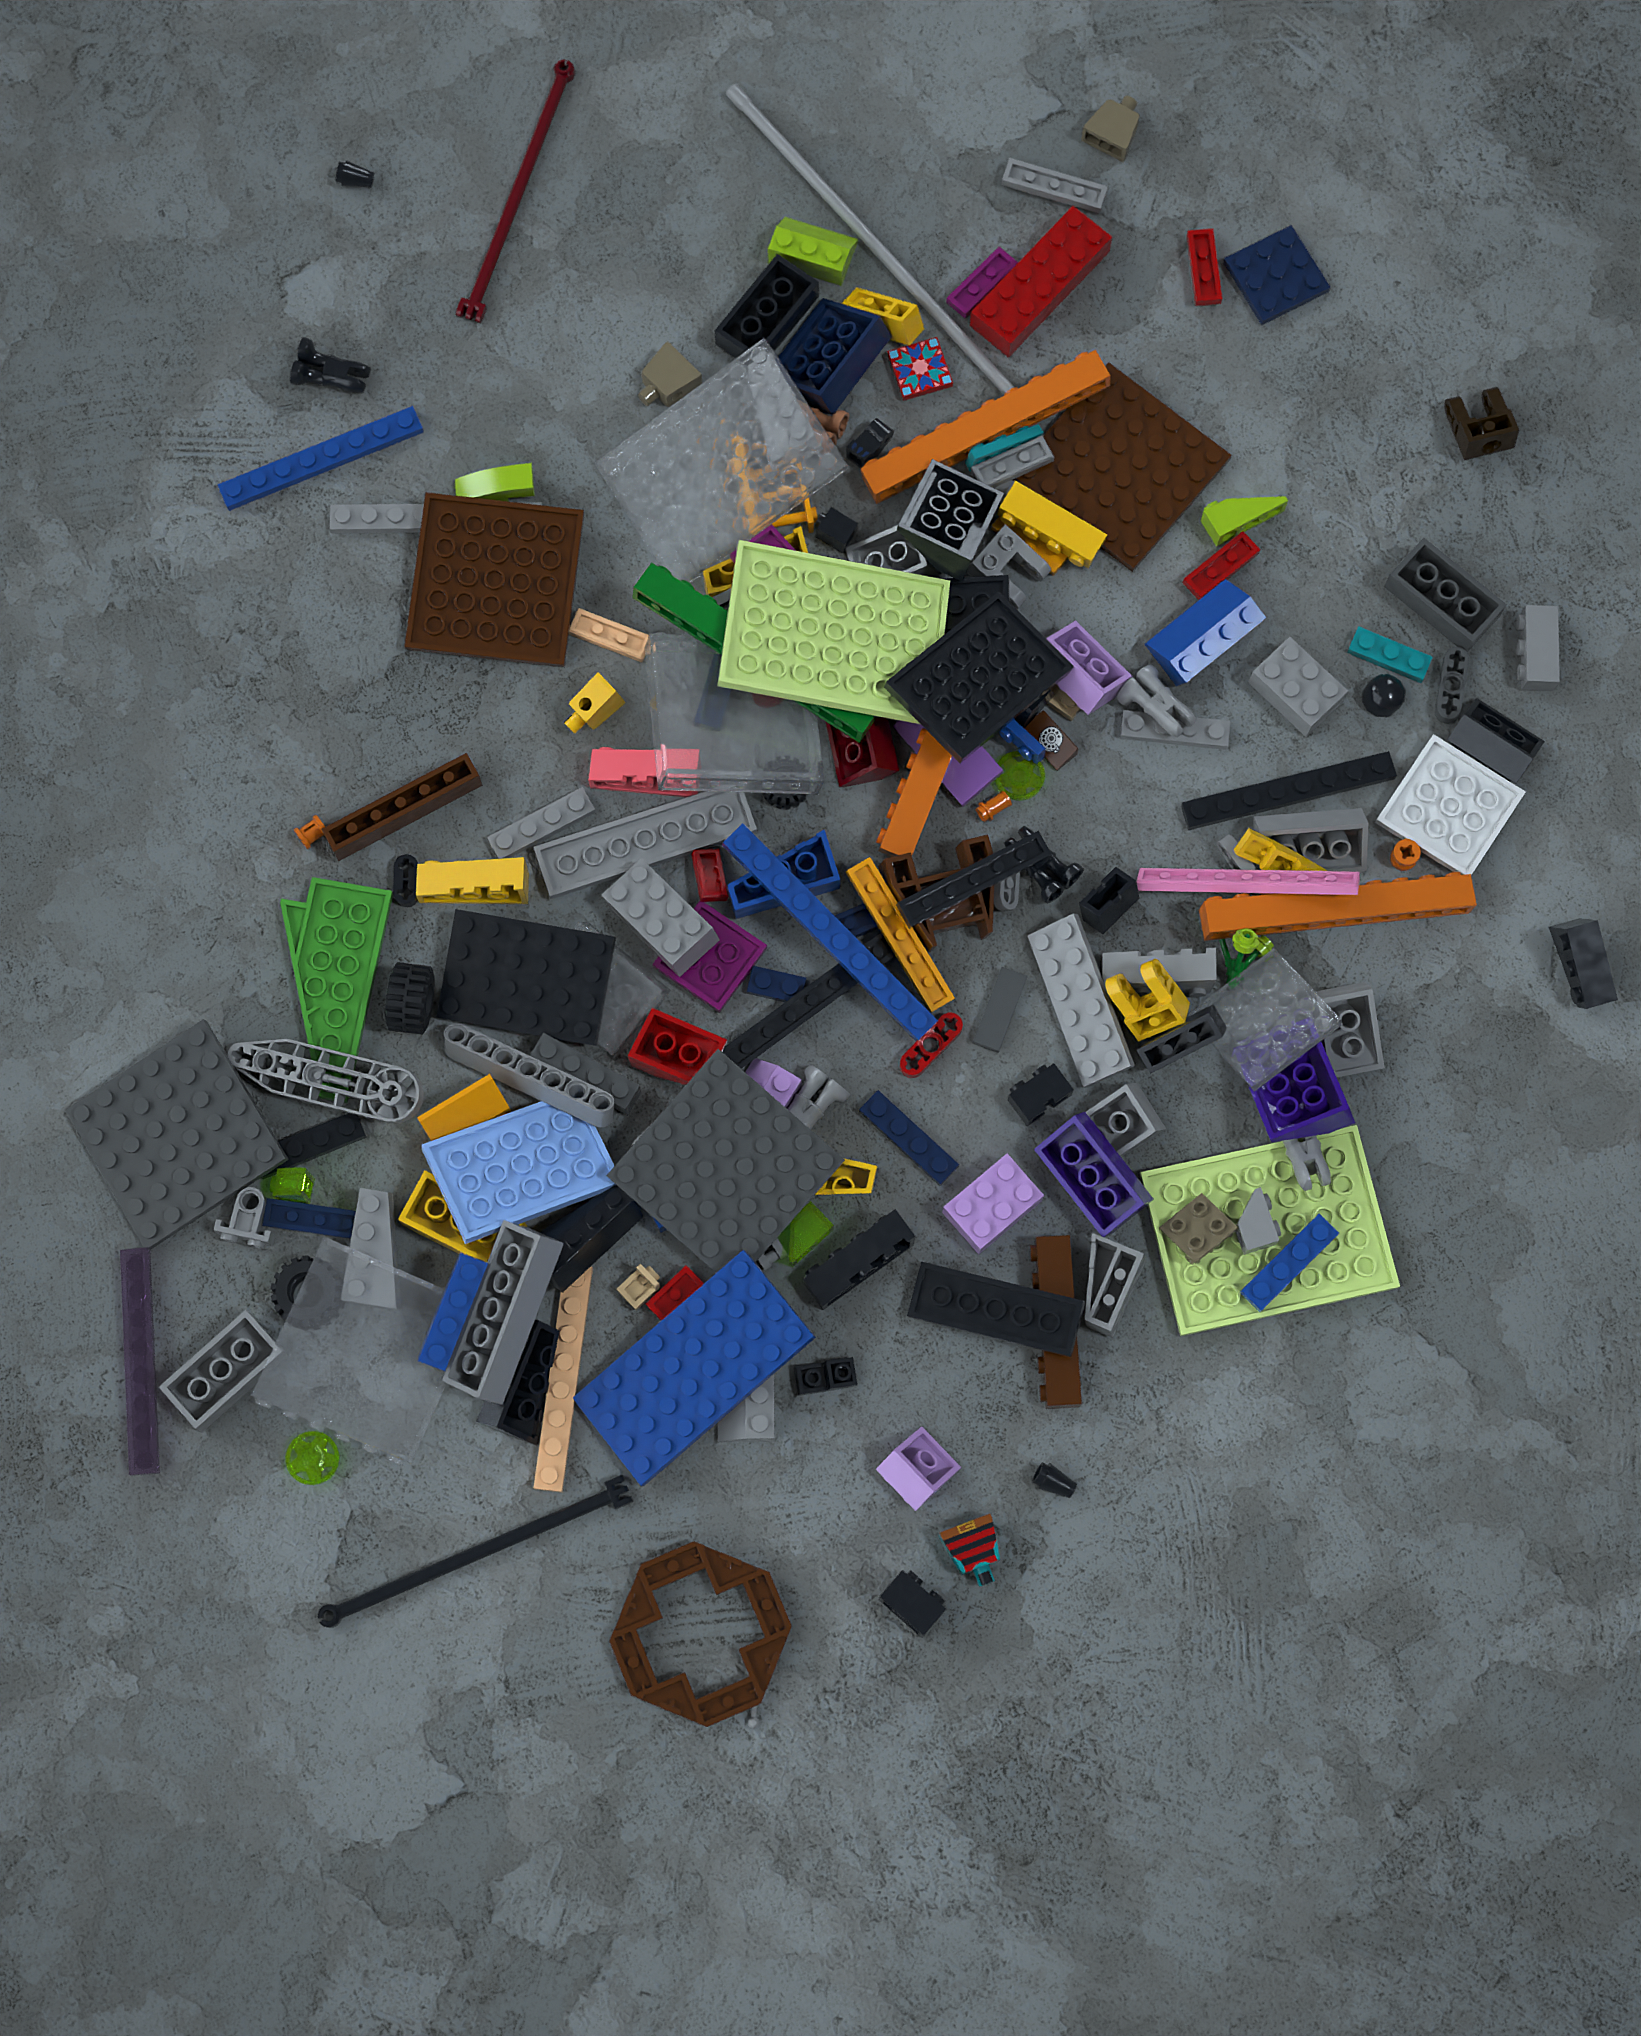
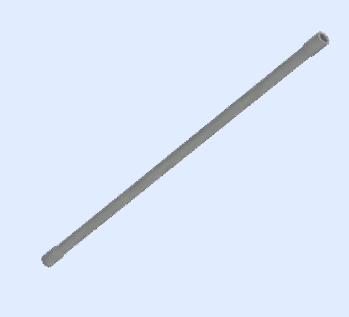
M738 84L732 85L726 92L728 98L740 111L749 117L1004 395L1008 390L1014 388L997 367L762 114Z

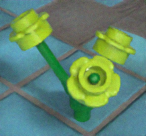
M1248 928L1237 930L1232 937L1233 946L1238 951L1236 959L1230 957L1226 940L1219 939L1225 959V967H1227L1226 975L1228 977L1226 986L1236 988L1238 979L1242 978L1243 971L1247 969L1257 956L1265 960L1274 953L1272 950L1274 944L1266 936L1261 935V937H1258L1253 930ZM1244 954H1250L1245 961H1242Z

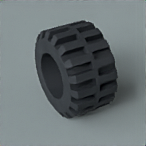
M397 962L393 967L388 982L385 1004V1021L389 1031L423 1035L428 1028L435 988L434 972L431 966Z
M302 1256L300 1260L295 1257L291 1259V1264L287 1265L284 1263L281 1266L282 1272L280 1274L276 1272L274 1276L276 1279L275 1284L271 1283V1290L273 1291L271 1301L275 1304L274 1308L277 1313L289 1324L296 1328L300 1327L302 1330L309 1331V1328L318 1330L321 1329V1325H330V1320L333 1317L337 1319L340 1315L339 1309L344 1308L345 1302L341 1300L344 1281L340 1274L327 1261H323L315 1256L314 1258ZM305 1279H319L324 1286L321 1300L310 1308L298 1307L294 1303V1291L297 1285Z

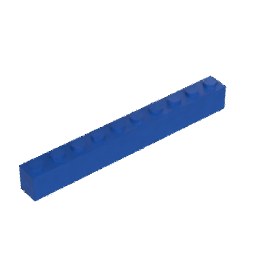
M743 823L723 842L722 846L915 1041L919 1040L938 1021Z

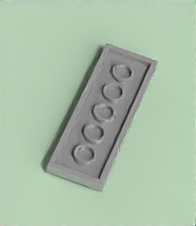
M1073 913L1027 935L1083 1087H1090L1134 1067L1133 1059L1079 915Z

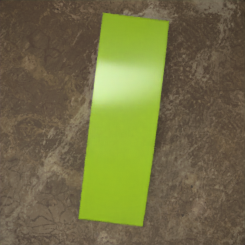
M532 463L496 467L455 479L456 496L508 502L509 498L535 496Z

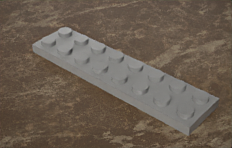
M739 780L534 846V851L550 899L621 877L641 858L652 867L692 854L693 850L708 849L723 844L742 823L753 834L757 833V828Z

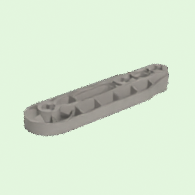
M290 1039L240 1042L233 1044L228 1051L227 1056L234 1068L277 1095L396 1124L412 1119L419 1112L423 1104L424 1090L421 1081L415 1074L398 1066ZM294 1044L297 1046L293 1055L279 1052V1045ZM259 1046H269V1047H268V1049H266V1048H262V1047H259ZM305 1047L322 1051L318 1062L304 1058ZM330 1054L347 1058L343 1068L329 1065ZM244 1055H250L253 1057V1060L250 1061L242 1058ZM272 1058L273 1063L271 1067L266 1069L267 1061ZM355 1060L372 1064L369 1073L365 1074L354 1071ZM286 1065L289 1067L297 1068L295 1072H289L285 1070ZM328 1070L356 1077L358 1080L356 1083H353L350 1079L331 1076L325 1072ZM251 1073L260 1075V1080L253 1076ZM393 1073L395 1081H388L387 1075ZM410 1076L414 1080L410 1086L402 1085L401 1083ZM271 1078L285 1081L283 1092L276 1091L268 1086ZM323 1081L328 1083L331 1082L343 1085L344 1087L348 1088L352 1086L355 1087V1090L353 1093L350 1091L322 1085ZM295 1085L310 1087L309 1098L292 1095ZM320 1091L335 1094L334 1105L316 1101ZM393 1093H398L397 1097H392ZM345 1098L361 1100L359 1111L343 1108L342 1105ZM370 1109L374 1115L367 1114L368 1110Z

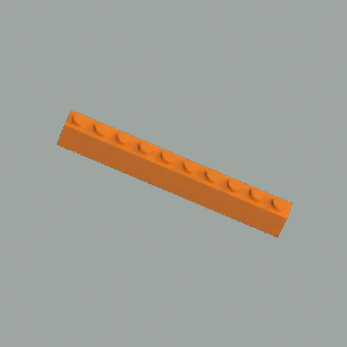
M1096 350L1090 353L1083 352L1074 361L1066 365L1059 364L1050 373L1044 376H1035L1029 380L1028 384L1020 388L1014 387L1008 390L1003 397L997 400L990 399L983 403L981 408L973 412H964L957 420L949 424H940L933 432L915 437L910 444L902 448L900 446L895 447L880 459L874 458L869 460L861 468L862 479L875 503L878 504L920 483L932 459L951 467L967 459L970 449L980 443L988 444L1000 435L1005 434L1009 436L1014 434L1024 426L1030 427L1110 387V374Z
M1452 872L1444 877L1437 878L1434 875H1424L1417 880H1408L1407 877H1401L1387 883H1382L1381 880H1373L1365 885H1359L1358 895L1260 893L1258 896H1249L1247 893H1242L1229 899L1213 896L1203 902L1199 909L1204 941L1232 938L1237 930L1244 928L1253 930L1257 935L1469 914L1476 907L1477 903L1471 874L1461 875L1460 872Z

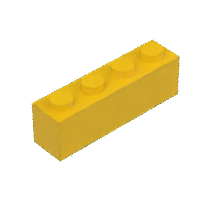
M1017 481L1014 482L997 513L1003 523L1011 527L1014 525L1024 530L1023 533L1030 539L1041 540L1046 543V547L1057 554L1061 552L1067 555L1069 561L1078 567L1085 566L1089 568L1107 537L1106 533Z

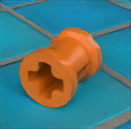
M314 815L312 821L300 829L295 828L294 832L308 850L311 848L310 844L324 835L321 829L325 826L319 817Z

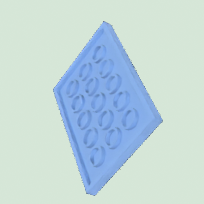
M543 1101L422 1144L423 1154L465 1244L499 1232L503 1220L521 1224L601 1194L616 1185L606 1176L613 1169L614 1164L596 1127Z

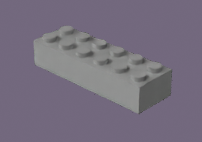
M503 1220L488 1259L487 1268L442 1381L478 1399L503 1405L564 1243L525 1226Z

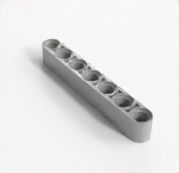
M453 1023L445 1028V1053L451 1059L485 1075L490 1074L492 1078L596 1127H606L613 1122L614 1098L608 1092L463 1024Z

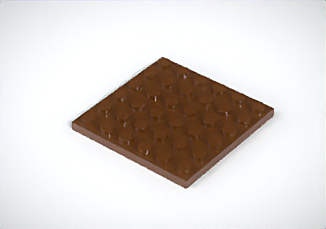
M1108 362L1105 367L1110 374V387L1068 407L1043 435L1054 456V461L1013 479V481L1021 483L1106 533L1107 537L1101 549L1133 572L1230 461L1232 455Z
M425 492L405 649L565 667L584 510Z

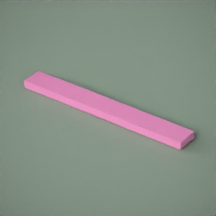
M1140 868L1136 883L1138 891L1358 895L1360 872Z

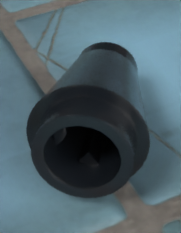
M347 160L345 162L339 161L335 182L341 183V186L372 188L375 172H371Z
M1042 1462L1032 1480V1483L1037 1485V1489L1071 1498L1077 1486V1483L1051 1463L1047 1465Z

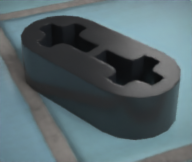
M408 854L399 856L394 863L393 894L397 903L402 907H412L418 901L416 897L418 862L415 857ZM405 862H409L411 867H414L409 869L408 878H405L403 869H400V867L405 866ZM405 884H408L410 892L413 893V895L408 896L407 900H404L402 895H399L404 893Z

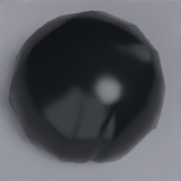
M1380 674L1370 680L1364 688L1362 702L1367 711L1373 715L1389 717L1401 708L1403 702H1405L1406 690L1402 682L1395 676Z

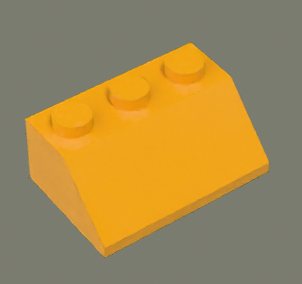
M488 1074L417 1118L430 1140L433 1141L512 1111L493 1078Z

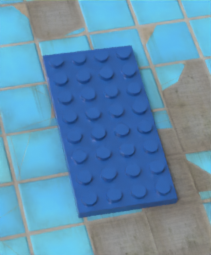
M743 1250L576 1394L573 1399L640 1486H645L814 1340L816 1336L750 1255Z

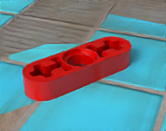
M952 1012L943 1014L909 1048L900 1060V1070L904 1076L908 1078L919 1077L961 1034L963 1022L959 1015ZM955 1021L956 1031L948 1030L944 1034V1038L947 1039L944 1042L943 1038L939 1035L945 1029L946 1024L944 1022L950 1023ZM929 1038L937 1040L939 1043L938 1050L935 1052L926 1051L923 1047L924 1041ZM919 1049L921 1055L928 1058V1060L925 1061L922 1057L917 1063L919 1068L917 1070L914 1068L906 1069L908 1064L906 1060L914 1061L919 1054L915 1050Z

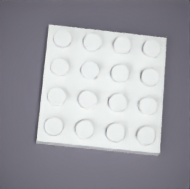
M1433 734L1375 823L1402 840L1410 839L1415 841L1422 853L1449 870L1460 872L1461 875H1472L1526 791Z

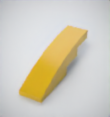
M1250 828L1247 829L1234 848L1236 855L1258 864L1261 870L1327 871L1292 849Z

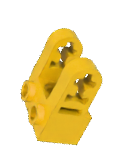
M1157 959L1141 964L1140 970L1143 980L1152 991L1147 995L1140 997L1121 973L1107 978L1105 981L1108 995L1125 1017L1124 1023L1138 1042L1186 1023L1189 1010V1000Z

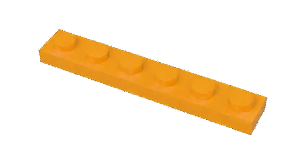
M871 857L846 871L847 876L928 1011L932 1013L955 999L913 927L909 929L896 906L898 902Z

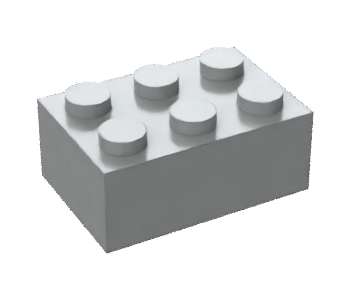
M1291 637L1286 639L1252 672L1248 682L1305 737L1343 703L1348 693L1345 687Z

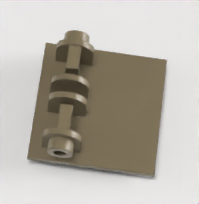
M1203 1193L1159 1227L1186 1254L1185 1258L1191 1265L1200 1263L1204 1256L1212 1253L1215 1247L1218 1248L1221 1242L1231 1237L1232 1233L1238 1229Z

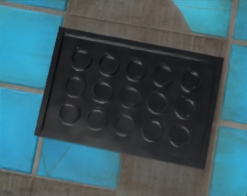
M998 591L887 680L884 688L959 763H962L1066 677L1074 666Z
M455 909L436 1017L542 1036L545 1033L554 1039L597 1046L616 937Z

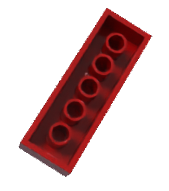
M1072 206L971 311L970 327L1009 358L1110 252L1112 236L1076 207Z

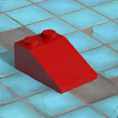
M652 1008L628 1054L631 1066L658 1078L686 1085L717 1049L721 1052L723 1051L727 1039Z

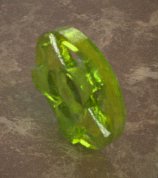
M1019 751L1009 752L997 763L1000 767L1003 764L1006 772L995 779V784L1000 792L1004 791L1012 800L1023 801L1030 799L1041 790L1044 784V767L1041 761L1037 763L1040 771V776L1033 772L1036 764L1032 760L1027 761L1024 759L1018 762L1013 757H1022ZM1010 787L1013 793L1007 791L1005 788ZM1027 788H1035L1033 791L1026 794Z
M309 1431L298 1435L292 1440L286 1451L285 1461L287 1469L294 1479L306 1485H319L328 1481L335 1474L339 1466L340 1454L336 1443L328 1435L318 1431ZM316 1436L311 1443L303 1440L306 1437ZM328 1442L332 1446L334 1454L326 1451ZM294 1449L297 1457L291 1462V1454ZM332 1467L330 1472L322 1477L323 1469ZM306 1472L309 1480H305L297 1474Z

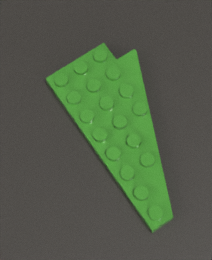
M312 877L306 903L281 899L280 904L308 1044L358 1056L392 903V891ZM309 1048L311 1060L318 1062L322 1051ZM330 1054L329 1065L343 1068L347 1058ZM328 1070L325 1072L331 1076L350 1079L351 1082L353 1080L352 1076ZM323 1081L322 1085L346 1091L351 1089V1086L348 1088L331 1082ZM320 1091L319 1097L320 1099L334 1101L335 1094ZM349 1097L345 1098L344 1103H348Z

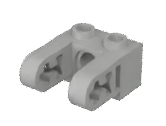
M1005 524L971 562L967 573L972 577L1004 575L1001 570L1012 558L1029 575L1038 581H1042L1051 571V567ZM1009 580L1010 603L1018 609L1026 600V596Z

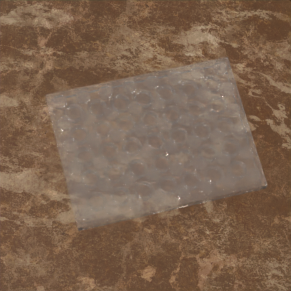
M765 338L594 463L657 564L667 568L672 576L680 581L685 580L689 583L702 575L703 570L714 566L735 551L739 540L749 541L850 468Z

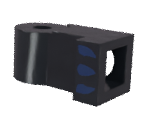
M875 418L856 440L853 439L846 446V458L861 469L866 462L877 458L884 450V447L891 440L894 430L880 419Z

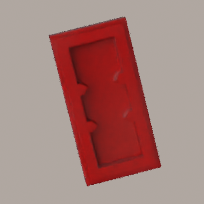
M720 849L693 850L691 856L700 902L727 901L729 895Z

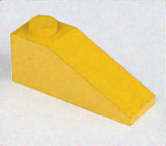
M858 287L842 303L880 316L892 336L890 338L892 341L910 346L925 329L916 304Z

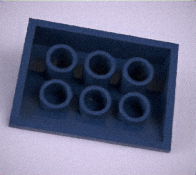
M822 298L778 356L776 362L798 400L833 416L892 336L880 316Z

